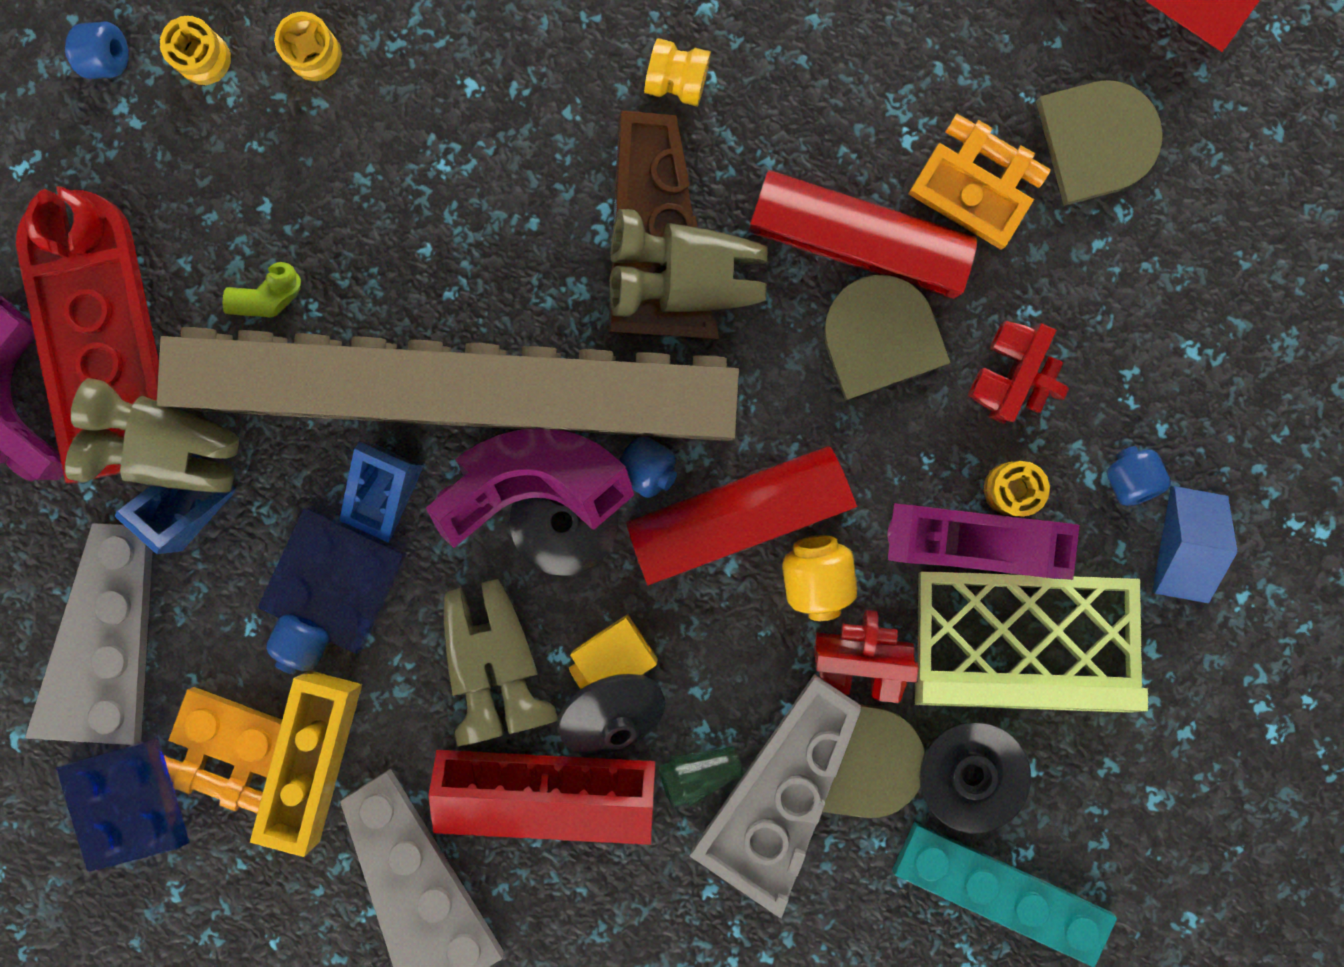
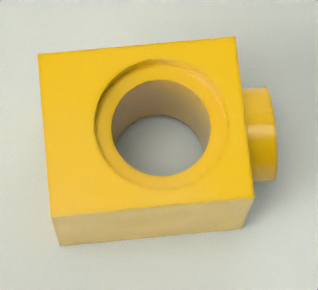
M627 614L575 648L570 654L575 664L570 666L569 670L580 689L597 680L614 675H642L657 665L658 658L629 614Z

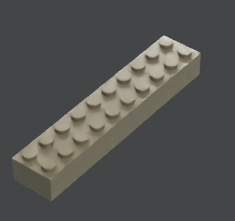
M181 327V337L161 336L157 406L200 412L522 430L543 428L576 433L732 441L735 438L739 368H727V358L693 356V365L690 366L672 365L669 354L636 353V362H618L616 357L613 356L612 351L579 350V359L561 358V353H556V348L523 346L522 356L506 355V350H501L499 345L485 343H466L465 353L451 352V347L443 346V342L430 340H409L408 350L397 349L396 344L386 343V339L374 337H352L351 347L342 346V341L330 340V336L297 333L295 334L294 343H287V338L273 337V333L239 330L238 340H233L232 335L218 334L217 330L197 327Z

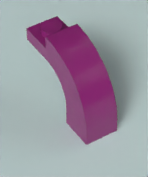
M0 295V463H5L6 461V465L13 472L31 482H34L36 479L60 480L64 474L59 452L23 423L14 408L11 398L10 386L14 367L20 356L35 338L31 319Z
M533 428L512 431L492 437L457 457L455 460L463 477L455 484L445 487L437 495L436 499L426 507V510L440 535L455 548L495 513L519 500L528 498L555 500L567 506L591 529L595 530L632 498L634 491L625 465L601 445L586 437L564 430Z
M894 503L893 518L888 527V560L1073 580L1080 525Z

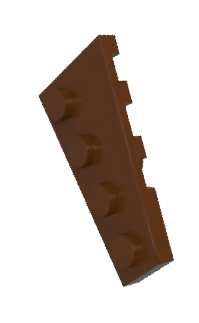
M622 110L619 114L614 222L619 209H629L638 212L643 220L645 232L653 236L662 237L666 223L698 228L696 216H693L688 191L690 184L676 115ZM611 262V271L616 266H631L649 273H662L667 268L666 266H660V263ZM648 299L642 301L638 310L631 316L620 317L613 315L609 302L608 334L713 341L719 339L716 320H713L712 310L662 312L660 299Z

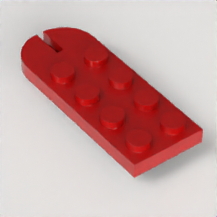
M56 186L58 195L43 189L29 202L17 229L16 250L65 483H78V481L70 480L66 477L65 461L72 441L83 430L74 427L71 422L73 399L81 383L88 378L105 381L123 401L134 404L140 396L157 401L159 359L132 231L128 220L116 205L97 194ZM65 202L71 207L74 214V223L71 230ZM108 428V430L124 437L125 430ZM107 465L93 479L120 474L121 465Z

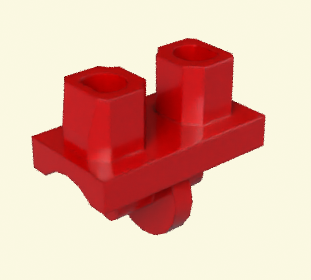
M1009 321L1000 324L991 343L990 350L1014 360L1006 378L986 368H982L976 375L968 392V396L983 407L991 410L989 418L1005 424L1006 421L1014 422L1030 388L1033 391L1025 407L1037 413H1041L1048 396L1059 400L1065 399L1069 388L1056 380L1063 366L1062 361L1048 357L1041 373H1038L1039 367L1057 330L1042 323L1032 328Z
M865 610L862 625L842 623L841 635L816 632L814 643L816 671H819L821 679L845 695L850 694L853 675L872 677L870 686L871 697L876 698L878 701L899 703L907 682L917 681L919 666L918 663H915L914 644L897 641V629L878 627L877 611Z

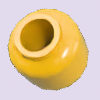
M819 535L803 538L795 542L793 550L784 557L782 569L788 604L796 611L809 614L811 620L828 621L835 619L842 614L841 609L849 606L857 598L858 588L852 551L846 546L838 544L835 537Z

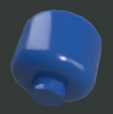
M90 22L74 25L67 34L65 55L72 69L79 76L86 79L119 76L128 64L129 50L127 41L122 31L116 25L109 22Z
M647 436L635 438L626 447L619 459L626 467L633 491L647 498L657 495L663 489L665 491L670 489L677 477V472L674 471L676 465L674 452Z
M1137 446L1126 448L1116 454L1118 460L1111 464L1107 470V478L1119 503L1125 506H1133L1153 499L1167 491L1171 484L1170 477L1159 454L1151 449L1138 451Z
M284 614L277 620L267 641L266 649L268 654L276 660L275 667L283 672L295 674L297 670L311 671L318 665L329 643V634L325 628L316 622L299 615Z

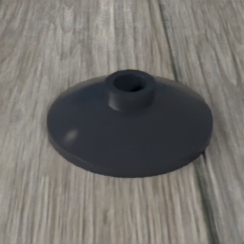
M528 498L516 501L512 504L510 512L511 536L519 553L535 568L553 575H575L597 565L610 551L618 530L617 511L593 530L567 506L546 498ZM559 511L569 513L573 520L571 529L564 533L558 532L552 524L554 515Z
M620 674L597 680L579 690L564 705L558 717L557 727L559 735L567 747L579 753L605 754L618 751L638 742L655 728L665 710V697L660 686L654 680L642 675Z
M965 722L944 730L930 743L922 758L919 779L924 800L939 820L949 827L962 832L985 833L1006 825L1021 811L1030 791L1031 770L1023 748L1009 733L989 723ZM971 764L978 765L981 771L980 777L972 783L963 781L962 772L964 768Z

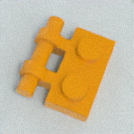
M956 113L945 133L962 142L961 149L956 153L939 143L908 195L1002 250L1010 241L1034 201L1033 198L1016 189L1020 179L1022 178L1035 187L1040 188L1051 169L1034 160L1035 153L1020 145L1016 149L991 134L990 132L993 128L978 120L974 124ZM978 153L1005 168L1000 179L973 163Z
M196 687L187 689L168 741L189 748L183 762L164 755L157 766L155 775L174 782L173 788L184 793L191 794L195 790L220 800V806L237 811L241 807L258 813L263 792L249 787L254 773L267 777L282 719ZM208 756L234 765L231 777L227 779L204 770Z

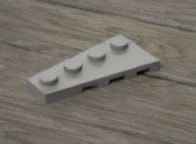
M92 523L25 736L27 739L135 745L141 742L153 551L123 524Z
M814 674L691 850L690 857L782 919L796 877H798L806 856L809 842L824 809L825 800L833 779L837 775L861 712V705Z
M391 769L340 801L393 967H490L503 958L505 952Z

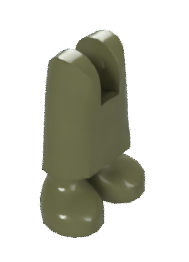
M629 209L618 210L611 241V261L613 263H660V266H666L667 268L662 273H649L631 266L614 267L611 271L609 282L610 304L614 316L629 317L638 310L642 301L648 299H660L662 312L731 309L766 301V283L733 279L734 265H760L767 263L768 246L713 230L666 223L662 237L653 236L645 232L643 220L638 212Z
M88 378L81 383L73 399L71 422L74 427L83 430L74 438L67 452L65 474L68 479L85 483L95 478L107 465L120 464L122 480L127 482L205 492L231 491L235 474L231 467L219 462L192 457V453L211 458L234 457L237 455L239 447V436L184 410L157 406V401L145 396H140L134 404L127 403L105 381ZM108 428L125 430L124 437L108 430Z
M499 579L482 582L484 606L488 614L489 623L473 626L471 611L463 589L458 588L445 592L444 632L452 696L466 694L467 701L466 717L458 724L454 732L457 746L481 742L505 734L502 720L495 708L490 689L494 686L501 687L509 734L558 721L555 707L549 702L534 699L527 688L525 679L538 673L519 619Z

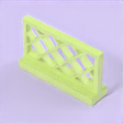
M919 572L918 682L915 683V705L1128 713L1148 711V688H1142L1140 579L1074 577L1073 580L1012 574ZM932 585H952L968 601L948 622L932 607ZM966 586L985 587L974 595ZM993 587H1007L1022 603L1003 624L980 601ZM1021 588L1039 589L1029 597ZM1048 589H1061L1077 605L1058 625L1035 603ZM1076 590L1093 591L1084 599ZM1104 590L1125 591V615L1111 627L1090 604ZM973 607L995 629L976 650L953 629V626ZM1027 610L1050 631L1030 652L1008 630ZM1082 611L1104 633L1085 654L1063 632ZM933 619L941 629L931 638ZM1124 626L1125 640L1118 634ZM947 634L968 657L954 671H931V647ZM1000 636L1023 658L1009 673H996L980 657ZM1055 638L1078 660L1063 675H1051L1035 658ZM1110 640L1126 655V677H1107L1090 660ZM974 662L984 673L963 671ZM1029 664L1038 674L1019 673ZM1084 666L1093 676L1074 675Z

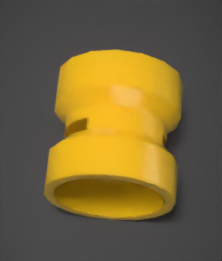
M301 11L288 15L278 25L274 38L276 51L297 75L305 80L316 82L325 80L336 72L342 57L340 43L322 19L313 13ZM317 53V55H315L314 57L307 58L308 56H312L313 54Z
M180 16L171 20L164 27L160 37V50L164 59L175 70L180 72L190 82L198 85H211L224 77L231 64L230 50L227 43L202 19L194 16ZM189 42H191V44H190V46L188 47L187 51H185V48H186L187 44H188Z
M657 38L648 66L644 93L662 97L669 92L678 96L682 103L698 107L708 72L711 52L699 48H694L689 52L680 51L674 42Z
M1015 461L1002 463L993 468L985 479L983 491L987 503L993 510L1002 515L1025 517L1035 514L1044 507L1049 498L1050 485L1048 477L1040 467L1031 462Z

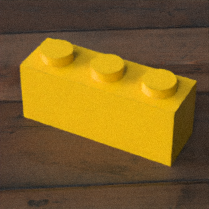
M307 671L293 678L250 843L305 857L320 842L362 684L315 671Z

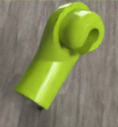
M285 262L274 263L268 267L269 273L257 289L226 287L223 294L224 313L268 318L277 316L298 295L301 279L290 264Z

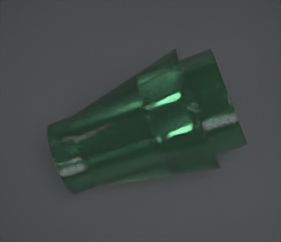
M732 745L717 750L669 756L668 763L658 766L659 776L672 808L684 804L688 809L732 780L743 777L741 763Z

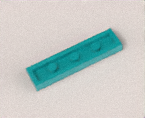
M915 821L892 869L896 877L1091 967L1096 966L1117 921V917L1104 908Z

